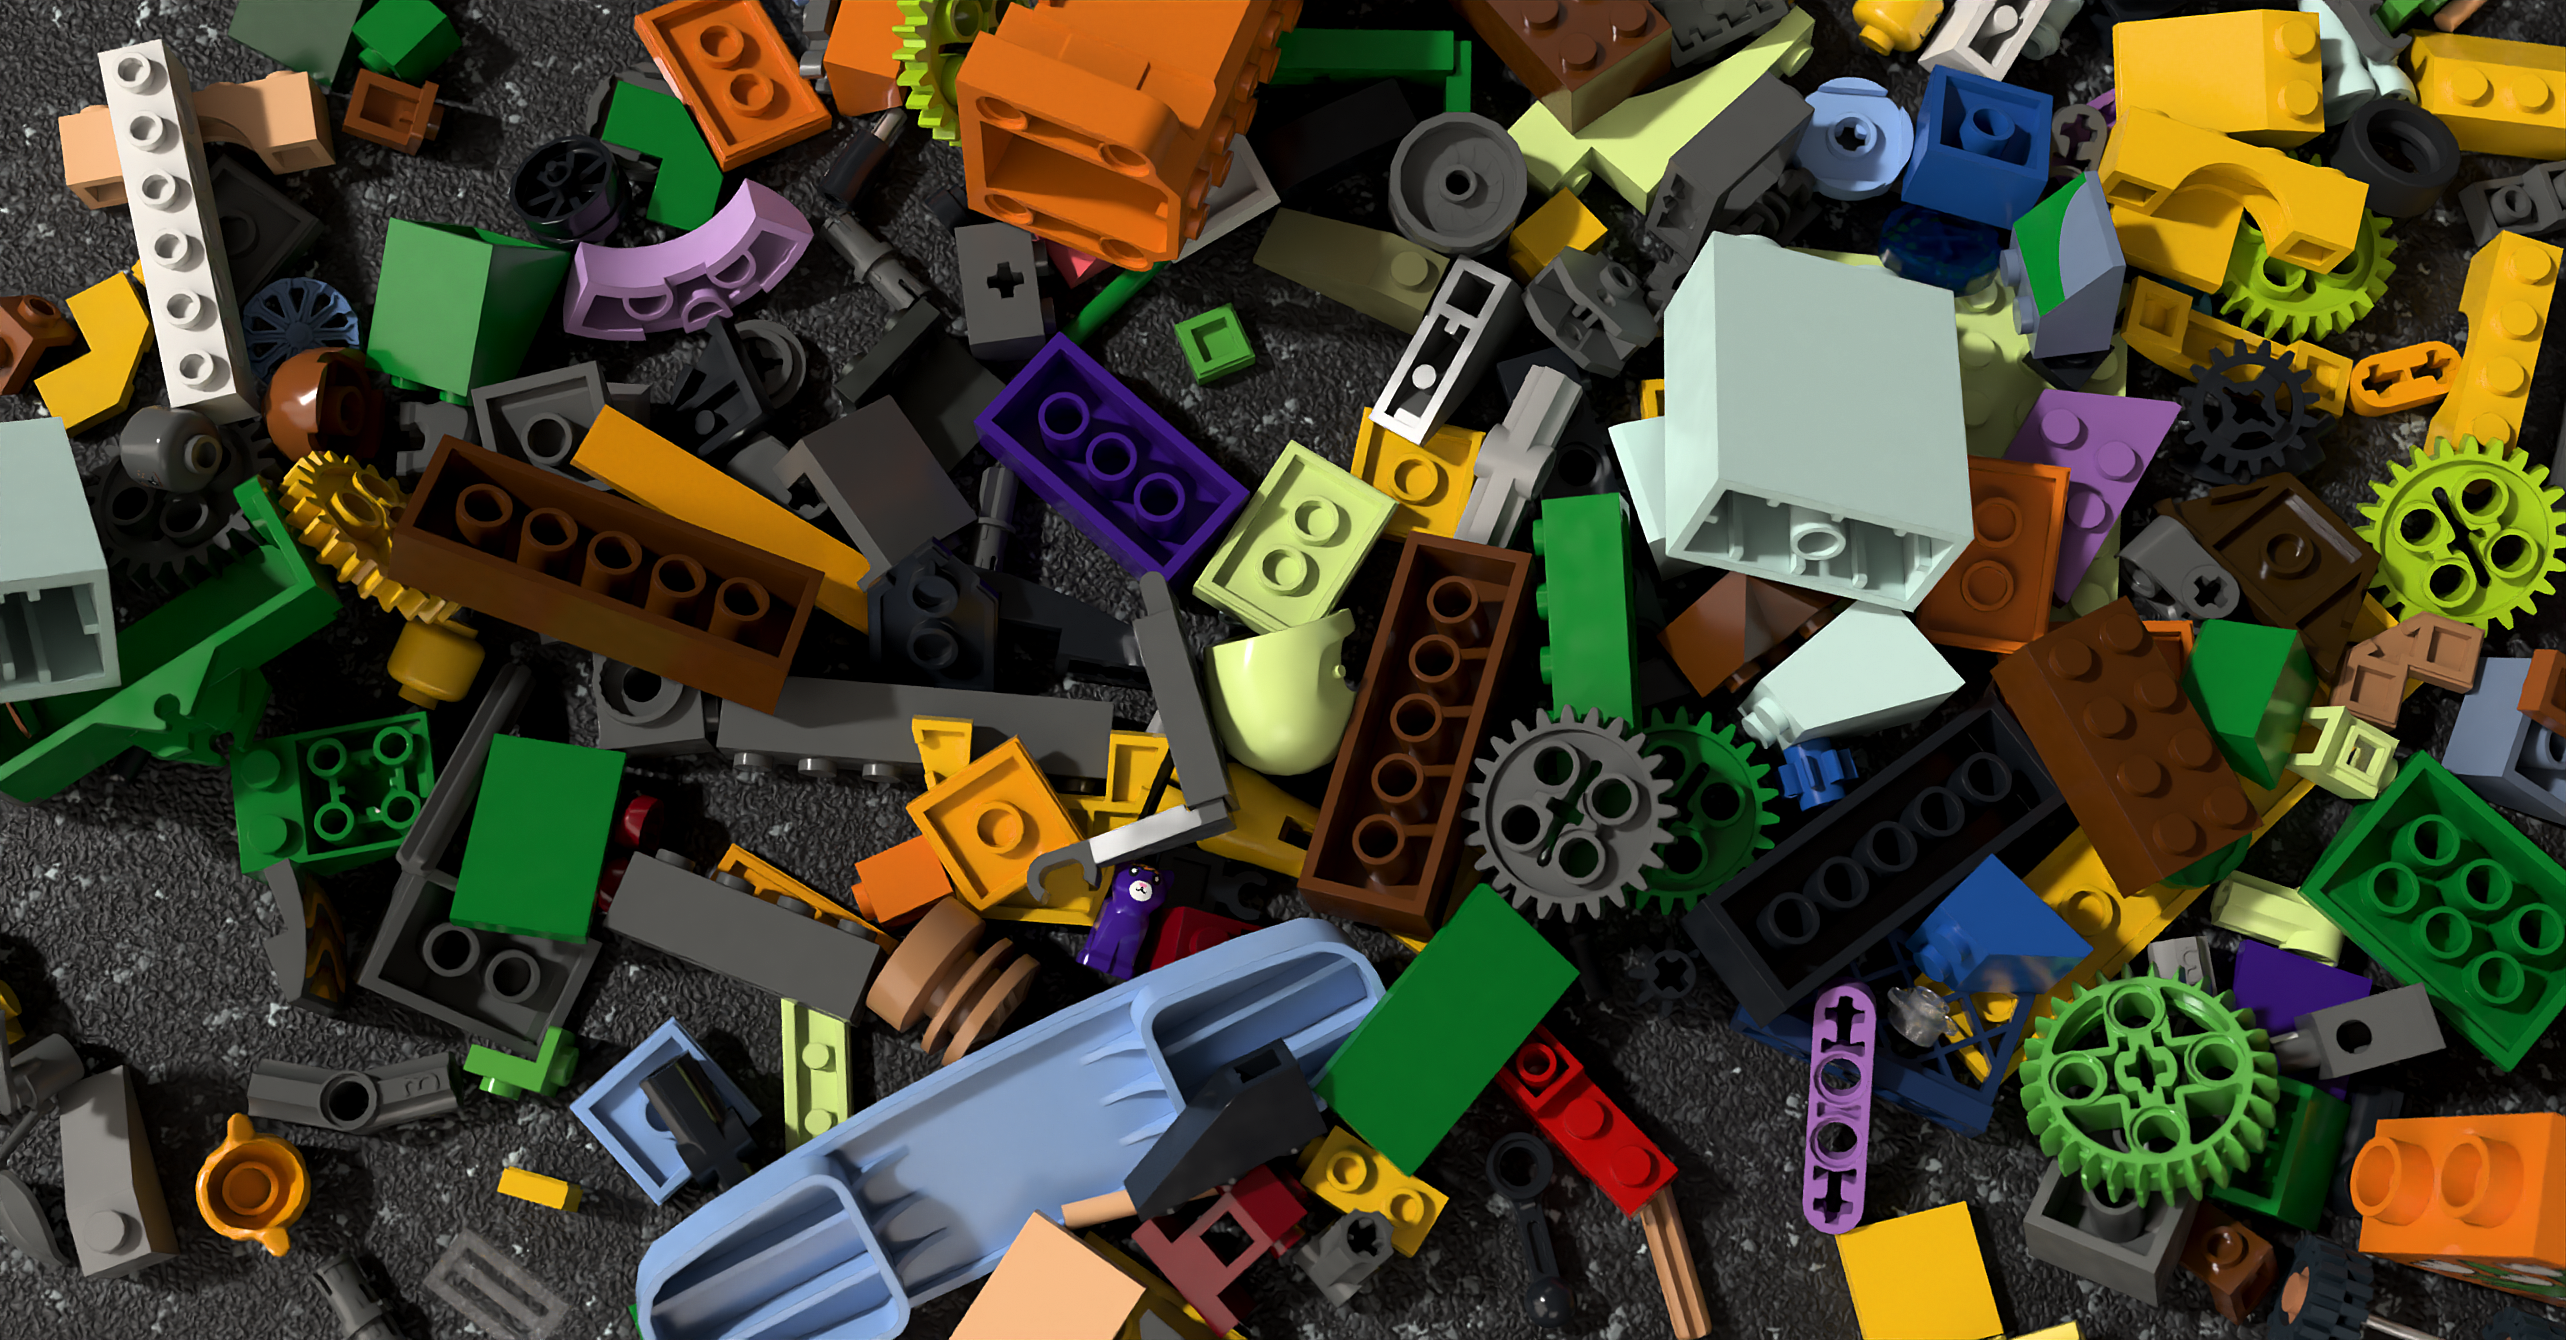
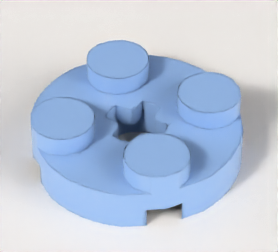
M1855 77L1832 79L1820 85L1818 90L1806 99L1804 98L1808 104L1815 108V111L1792 164L1795 169L1804 167L1814 175L1816 184L1812 187L1813 192H1819L1827 197L1844 201H1857L1868 199L1872 196H1880L1888 191L1907 164L1914 141L1910 116L1903 106L1899 110L1896 104L1886 97L1888 91L1878 83ZM1844 127L1853 128L1855 138L1865 140L1866 146H1858L1855 151H1849L1838 144L1835 137L1841 135Z

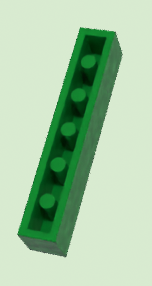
M1619 492L1541 500L1543 519L1533 521V542L1537 558L1545 557L1546 582L1537 584L1536 598L1540 620L1549 622L1550 646H1542L1540 650L1542 680L1544 685H1552L1554 710H1548L1547 712L1555 723H1560L1564 704H1570L1576 709L1579 722L1584 723L1590 709L1596 707L1603 712V729L1605 730L1619 716L1628 722V729L1624 739L1627 742L1633 736L1643 733L1629 504ZM1568 752L1556 753L1557 775H1549V786L1561 785L1571 776L1573 760ZM1600 761L1594 762L1590 767L1582 794L1583 792L1585 793L1588 785L1594 778L1599 776L1602 770V763ZM1614 784L1605 790L1600 801L1604 816L1609 819L1618 818L1629 810L1632 794L1626 784ZM1578 801L1574 805H1568L1564 802L1560 805L1557 814H1560L1565 819L1564 826L1567 823L1579 826L1583 821L1585 814L1577 809ZM1554 840L1553 843H1552V846H1551V859H1552V853H1553L1555 844H1556V842H1557L1558 840ZM1582 842L1570 851L1568 867L1576 878L1586 877L1596 869L1599 857L1595 845L1592 842ZM1647 866L1643 874L1653 889L1652 867ZM1630 885L1627 888H1625L1626 891L1640 890L1634 887L1633 885Z

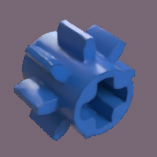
M1830 737L1815 738L1783 750V754L1787 764L1778 767L1779 770L1773 772L1782 802L1796 798L1799 801L1802 813L1832 807L1848 795L1845 785L1851 784L1854 779L1859 778L1850 748L1836 752V749L1832 747Z

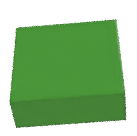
M1231 303L1174 325L1175 335L1198 386L1255 364V354Z

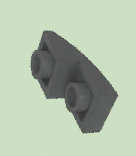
M2566 160L2538 164L2521 176L2474 182L2460 191L2458 196L2478 248L2487 245L2503 230L2529 238L2566 228Z

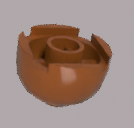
M346 347L307 349L280 364L271 378L261 404L262 418L278 451L294 464L303 455L308 457L314 450L323 456L328 450H331L342 461L347 455H351L358 464L362 458H374L379 451L385 429V398L383 390L371 388L370 379L366 371L377 372V370L364 367L366 355L361 350Z

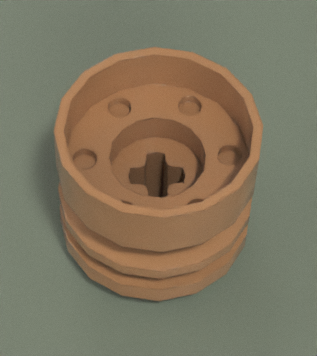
M952 896L940 901L908 934L878 975L865 1003L868 1008L902 1034L918 1024L926 1015L932 1018L920 1048L929 1055H933L953 1038L941 1063L945 1067L1000 1040L1006 1034L1027 1002L1028 993L1042 968L1038 961L1025 954L1004 972L1016 948L1014 943L1007 938L1000 940L980 956L976 951L982 941L987 924Z

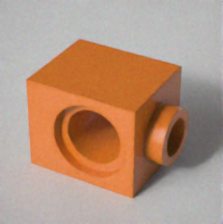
M923 834L855 864L862 882L851 886L861 913L866 922L877 918L887 933L923 918L940 901L949 896L957 900L944 865Z

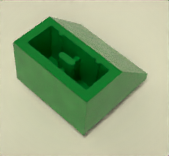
M2221 1067L2217 1081L2229 1078L2234 1072L2226 1067ZM2277 1074L2275 1079H2277L2280 1085V1100H2278V1103L2273 1104L2276 1109L2274 1128H2263L2266 1134L2264 1151L2246 1148L2250 1161L2248 1171L2243 1172L2227 1163L2225 1165L2228 1175V1186L2226 1189H2222L2209 1177L2203 1196L2316 1233L2352 1106L2314 1086Z

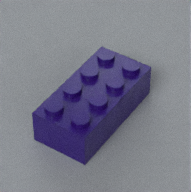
M1060 331L973 421L980 446L1006 468L1013 470L1016 477L1139 582L1145 573L1157 571L1164 576L1174 594L1185 585L1219 548L1250 502V491Z

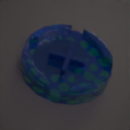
M1907 203L1892 211L1884 222L1878 239V257L1884 267L1895 272L1900 278L1953 291L1954 298L1975 295L1991 286L2000 269V253L2003 247L2001 248L1997 243L1999 234L1993 225L1935 209L1920 208V205Z

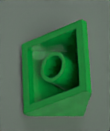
M2208 619L2203 622L2178 682L2230 768L2271 791L2277 787L2303 723L2306 707L2310 706L2318 686V678L2315 675L2314 668L2298 630Z

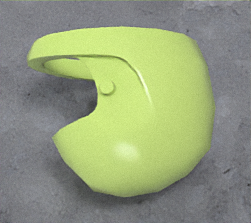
M1350 609L1332 611L1330 616L1264 635L1251 631L1209 644L1203 648V682L1215 728L1228 754L1242 764L1261 773L1285 776L1309 773L1330 763L1339 754L1357 697V692L1348 689L1343 677L1346 675V670L1341 664L1343 640L1356 627Z

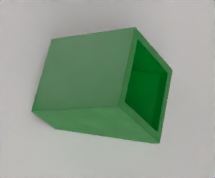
M390 217L364 367L390 374L389 384L392 386L413 391H428V386L441 389L439 399L442 401L474 407L471 394L472 389L516 378L568 268L571 252L472 225Z

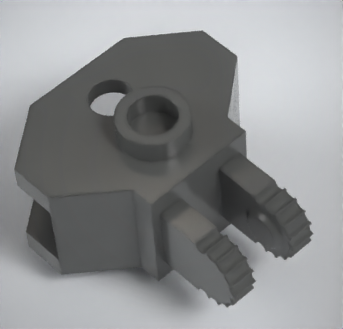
M1565 246L1527 285L1521 294V298L1536 327L1582 369L1613 379L1621 372L1627 360L1640 347L1645 348L1649 345L1659 331L1643 300L1645 292L1640 288L1643 282L1623 265L1611 262L1614 256L1605 248H1602L1594 256Z

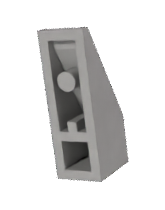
M124 1065L77 1081L58 1093L66 1213L84 1277L117 1279L181 1255L128 1067Z

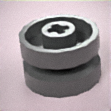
M1445 112L1420 122L1402 139L1390 167L1388 214L1396 234L1449 258V265H1454L1460 254L1476 262L1490 257L1510 238L1527 195V165L1518 143L1499 123L1474 112ZM1459 184L1460 192H1467L1455 195L1447 189V185Z

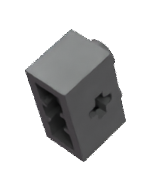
M1006 222L955 228L972 357L982 365L1034 358L1047 344L1045 335L1057 334L1052 296L1040 298L1038 277L1050 276L1045 240H1032L1031 232ZM1014 285V297L1002 298V286Z

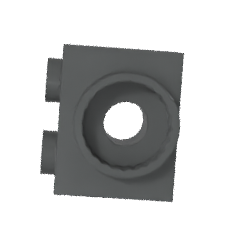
M592 652L594 666L592 685L596 697L600 749L625 752L628 762L716 751L715 732L719 730L722 707L721 697ZM648 677L661 678V689L653 699L646 702L634 701V689L640 681Z

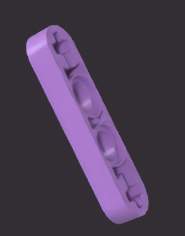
M1849 976L1836 977L1826 982L1818 991L1814 1009L1803 1210L1804 1215L1812 1226L1828 1234H1842L1853 1229L1861 1220L1864 1209L1877 1006L1875 995L1870 987L1860 979ZM1840 996L1852 997L1854 1008L1865 1011V1013H1855L1852 1017L1850 1042L1846 1040L1837 1041L1838 1014L1833 1010L1826 1009V1007H1837ZM1826 1038L1830 1040V1042L1824 1043L1822 1042V1039ZM1863 1041L1865 1046H1860L1856 1043ZM1839 1058L1852 1061L1861 1072L1859 1082L1849 1089L1840 1090L1833 1088L1826 1083L1822 1076V1069L1827 1062ZM1831 1122H1841L1853 1129L1857 1136V1141L1851 1149L1836 1153L1829 1151L1821 1144L1818 1138L1819 1131L1823 1126ZM1829 1170L1835 1172L1842 1171L1841 1198L1846 1202L1841 1203L1840 1212L1826 1211V1202L1820 1199L1825 1198L1827 1194Z

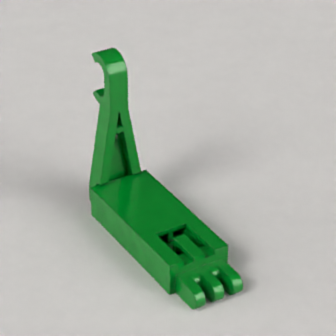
M1295 28L1291 34L1282 31L1277 41L1276 47L1281 48V54L1275 73L1268 84V89L1362 90L1395 77L1403 91L1442 92V113L1470 112L1471 41H1454V31ZM1459 184L1447 185V189L1455 195L1461 193Z

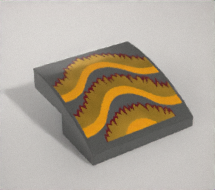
M290 858L284 859L263 869L288 930L262 943L287 1003L330 1019L342 1013L347 983V946L338 900L330 879Z

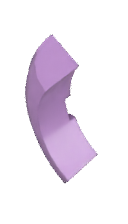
M745 178L737 193L717 215L699 228L679 238L660 244L634 248H612L580 241L565 289L563 304L564 331L589 338L641 341L646 340L644 333L662 332L684 327L686 333L705 328L710 319L716 314L729 318L733 316V307L752 297L761 289L766 293L779 283L803 255L814 236L813 230L805 216L790 201L770 188Z

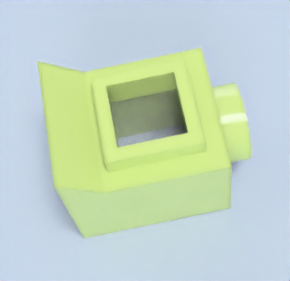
M2346 706L2306 707L2303 721L2323 732L2314 753H2290L2285 768L2341 798L2375 799L2377 793L2385 789L2397 774L2398 762L2393 758L2399 740L2352 716Z

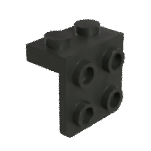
M922 297L910 310L902 308L889 319L882 331L883 338L867 355L861 352L849 360L839 375V383L835 388L848 415L890 394L950 477L980 445L973 421L1005 389L1006 385L947 336L941 313Z

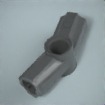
M451 1051L361 1072L355 1070L341 1071L262 1058L258 1068L252 1073L247 1092L249 1102L248 1115L339 1130L356 1135H373L388 1126L464 1109V1095L466 1093L462 1071L456 1061L455 1053ZM364 1086L369 1095V1105L361 1117L351 1121L345 1111V1102L348 1095L354 1089Z

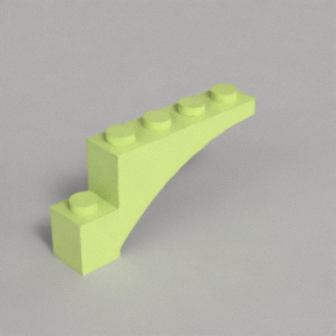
M1796 5L1790 13L1781 19L1776 27L1766 32L1732 57L1692 78L1651 93L1627 98L1574 135H1571L1552 113L1537 100L1507 131L1518 143L1527 165V193L1542 206L1564 187H1567L1577 197L1591 180L1592 173L1590 170H1592L1642 214L1646 215L1653 206L1669 158L1767 70L1779 78L1783 73L1791 77L1802 68L1814 49L1810 43L1815 20Z

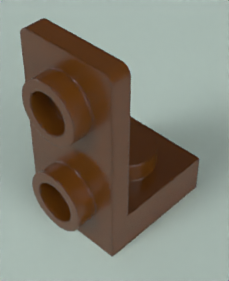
M2202 1198L2178 1263L2209 1285L2216 1310L2237 1326H2240L2280 1279L2273 1246Z

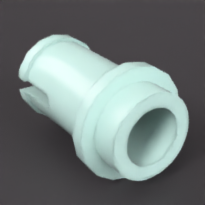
M2052 0L2020 50V53L2032 60H2041L2045 56L2053 55L2060 46L2059 36L2074 15L2081 10L2084 1Z

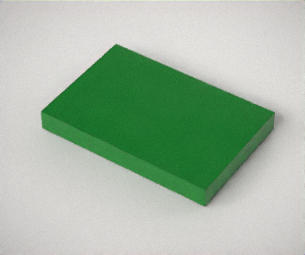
M494 733L449 916L452 926L587 945L628 760L626 753Z

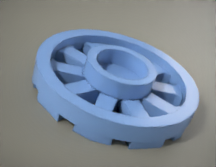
M307 277L284 278L266 286L245 306L241 320L251 371L266 384H269L273 377L270 374V369L286 357L287 361L304 350L329 347L330 341H347L350 344L349 348L362 351L363 329L354 306L337 289L319 280ZM303 288L304 295L298 312L291 292L293 289ZM322 294L328 295L331 298L330 304L314 315L319 296ZM274 296H277L285 318L267 308L266 303ZM340 314L345 315L349 321L345 327L327 328L326 326ZM260 317L277 329L254 331L253 325L255 319ZM257 344H277L260 358L255 354L254 347Z

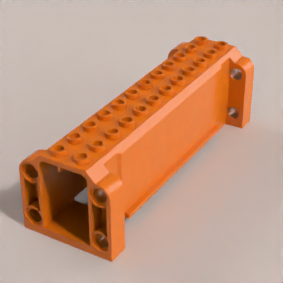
M1038 0L1034 10L1011 2L995 35L979 30L955 78L968 208L1133 271L1146 272L1152 269L1155 262L1178 260L1187 238L1197 241L1203 231L1210 210V204L1204 201L1211 186L1221 188L1228 176L1234 157V152L1228 150L1235 133L1245 136L1248 132L1258 100L1252 98L1259 81L1265 84L1270 83L1281 54V48L1276 47L1277 41L1282 31L1291 34L1295 29L1304 0Z

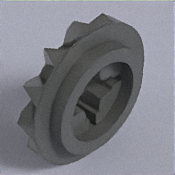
M754 319L735 324L750 359L754 358L752 349L756 348L766 365H776L775 369L765 372V382H762L774 410L782 406L791 407L794 396L801 387H805L806 363L808 361L800 341L789 329L773 321Z

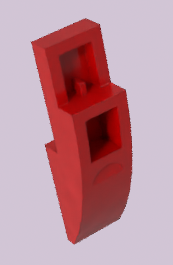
M1540 1022L1493 1077L1584 1178L1588 1176L1630 1221L1679 1176V1169L1585 1074L1584 1066Z

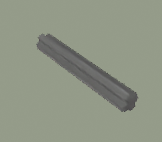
M509 662L500 669L396 853V860L402 865L401 869L410 875L415 873L423 877L433 873L482 784L494 733L509 735L537 684V680L531 675L532 669L524 664L518 666Z

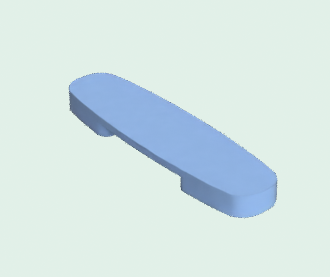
M1300 917L1231 939L1145 973L1062 1009L991 1043L878 1101L801 1145L713 1199L654 1241L639 1264L636 1283L638 1323L643 1339L893 1340L903 1332L908 1324L911 1308L994 1271L1035 1210L1039 1209L1065 1227L1061 1205L1125 1190L1123 1181L1221 1066L1282 1037L1297 1060L1307 1084H1309L1385 995L1386 990L1376 970L1345 930L1326 920ZM1312 1093L1319 1112L1328 1107Z

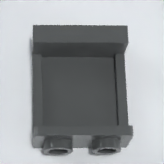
M890 394L801 438L772 468L786 490L810 479L870 564V570L856 582L863 593L867 592L868 585L932 536L936 537L954 554L965 544L959 535L978 519Z

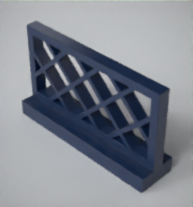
M1897 928L1882 939L1894 965L1865 976L1861 975L1855 960L1846 966L1850 977L1860 979L1865 984L1898 973L1904 989L1906 988L1909 994L1908 999L1912 1006L1911 1009L1881 1020L1876 1011L1875 1038L1878 1045L1874 1044L1871 1094L1969 1139L1984 1133L1994 1111V1107H1991L2037 993H2001L2012 999H2017L2007 1023L1984 1032L1969 997L1979 992L1954 991L1955 993L1923 1004L1909 972V968L1917 965L1913 958L1905 961L1900 951L1901 948L1912 953L1905 945V942L1912 934ZM1818 988L1762 1029L1758 1027L1742 1004L1739 1003L1728 1028L1811 1066L1814 1016L1799 1009L1811 1004L1815 1009ZM1958 1000L1973 1036L1941 1048L1926 1011ZM1916 1016L1930 1052L1909 1060L1893 1052L1884 1027ZM1838 1028L1837 1041L1846 1040L1850 1042L1851 1031L1847 1032ZM2002 1034L1996 1051L1993 1053L1988 1039ZM1823 1038L1822 1042L1827 1043L1830 1040ZM1863 1041L1856 1043L1860 1046H1865ZM1977 1044L1988 1067V1072L1979 1091L1955 1081L1945 1055ZM1844 1058L1833 1059L1827 1062L1822 1069L1823 1072L1853 1086L1861 1078V1072L1857 1065ZM1934 1059L1939 1073L1920 1064Z

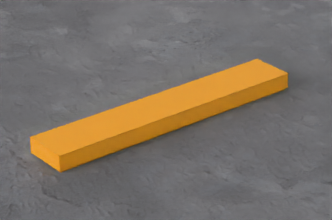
M604 405L571 460V465L642 506L825 572L814 605L869 636L867 592L863 593L856 583L870 570V564L864 555L612 407Z

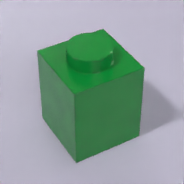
M380 0L350 28L364 48L358 57L371 72L389 78L393 77L397 81L418 87L463 44L448 17L429 0Z

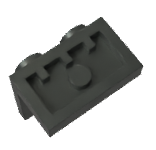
M1647 0L1672 25L1671 59L1676 68L1690 61L1693 64L1709 61L1723 51L1725 44L1746 34L1752 37L1764 34L1780 23L1782 16L1790 13L1788 0Z

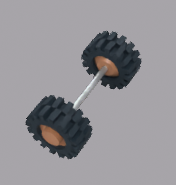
M2307 1235L2304 1237V1241L2299 1240L2294 1245V1255L2289 1253L2284 1261L2286 1270L2284 1273L2279 1272L2280 1279L2276 1282L2279 1284L2277 1294H2272L2269 1304L2274 1306V1310L2268 1315L2267 1326L2272 1327L2267 1334L2268 1340H2359L2362 1335L2358 1329L2360 1324L2404 1340H2444L2369 1313L2370 1311L2365 1310L2366 1302L2372 1300L2374 1288L2368 1287L2374 1279V1270L2369 1268L2372 1263L2370 1258L2365 1256L2364 1253L2316 1236ZM2509 1306L2504 1308V1312L2498 1311L2493 1316V1325L2487 1323L2482 1334L2485 1340H2566V1325Z

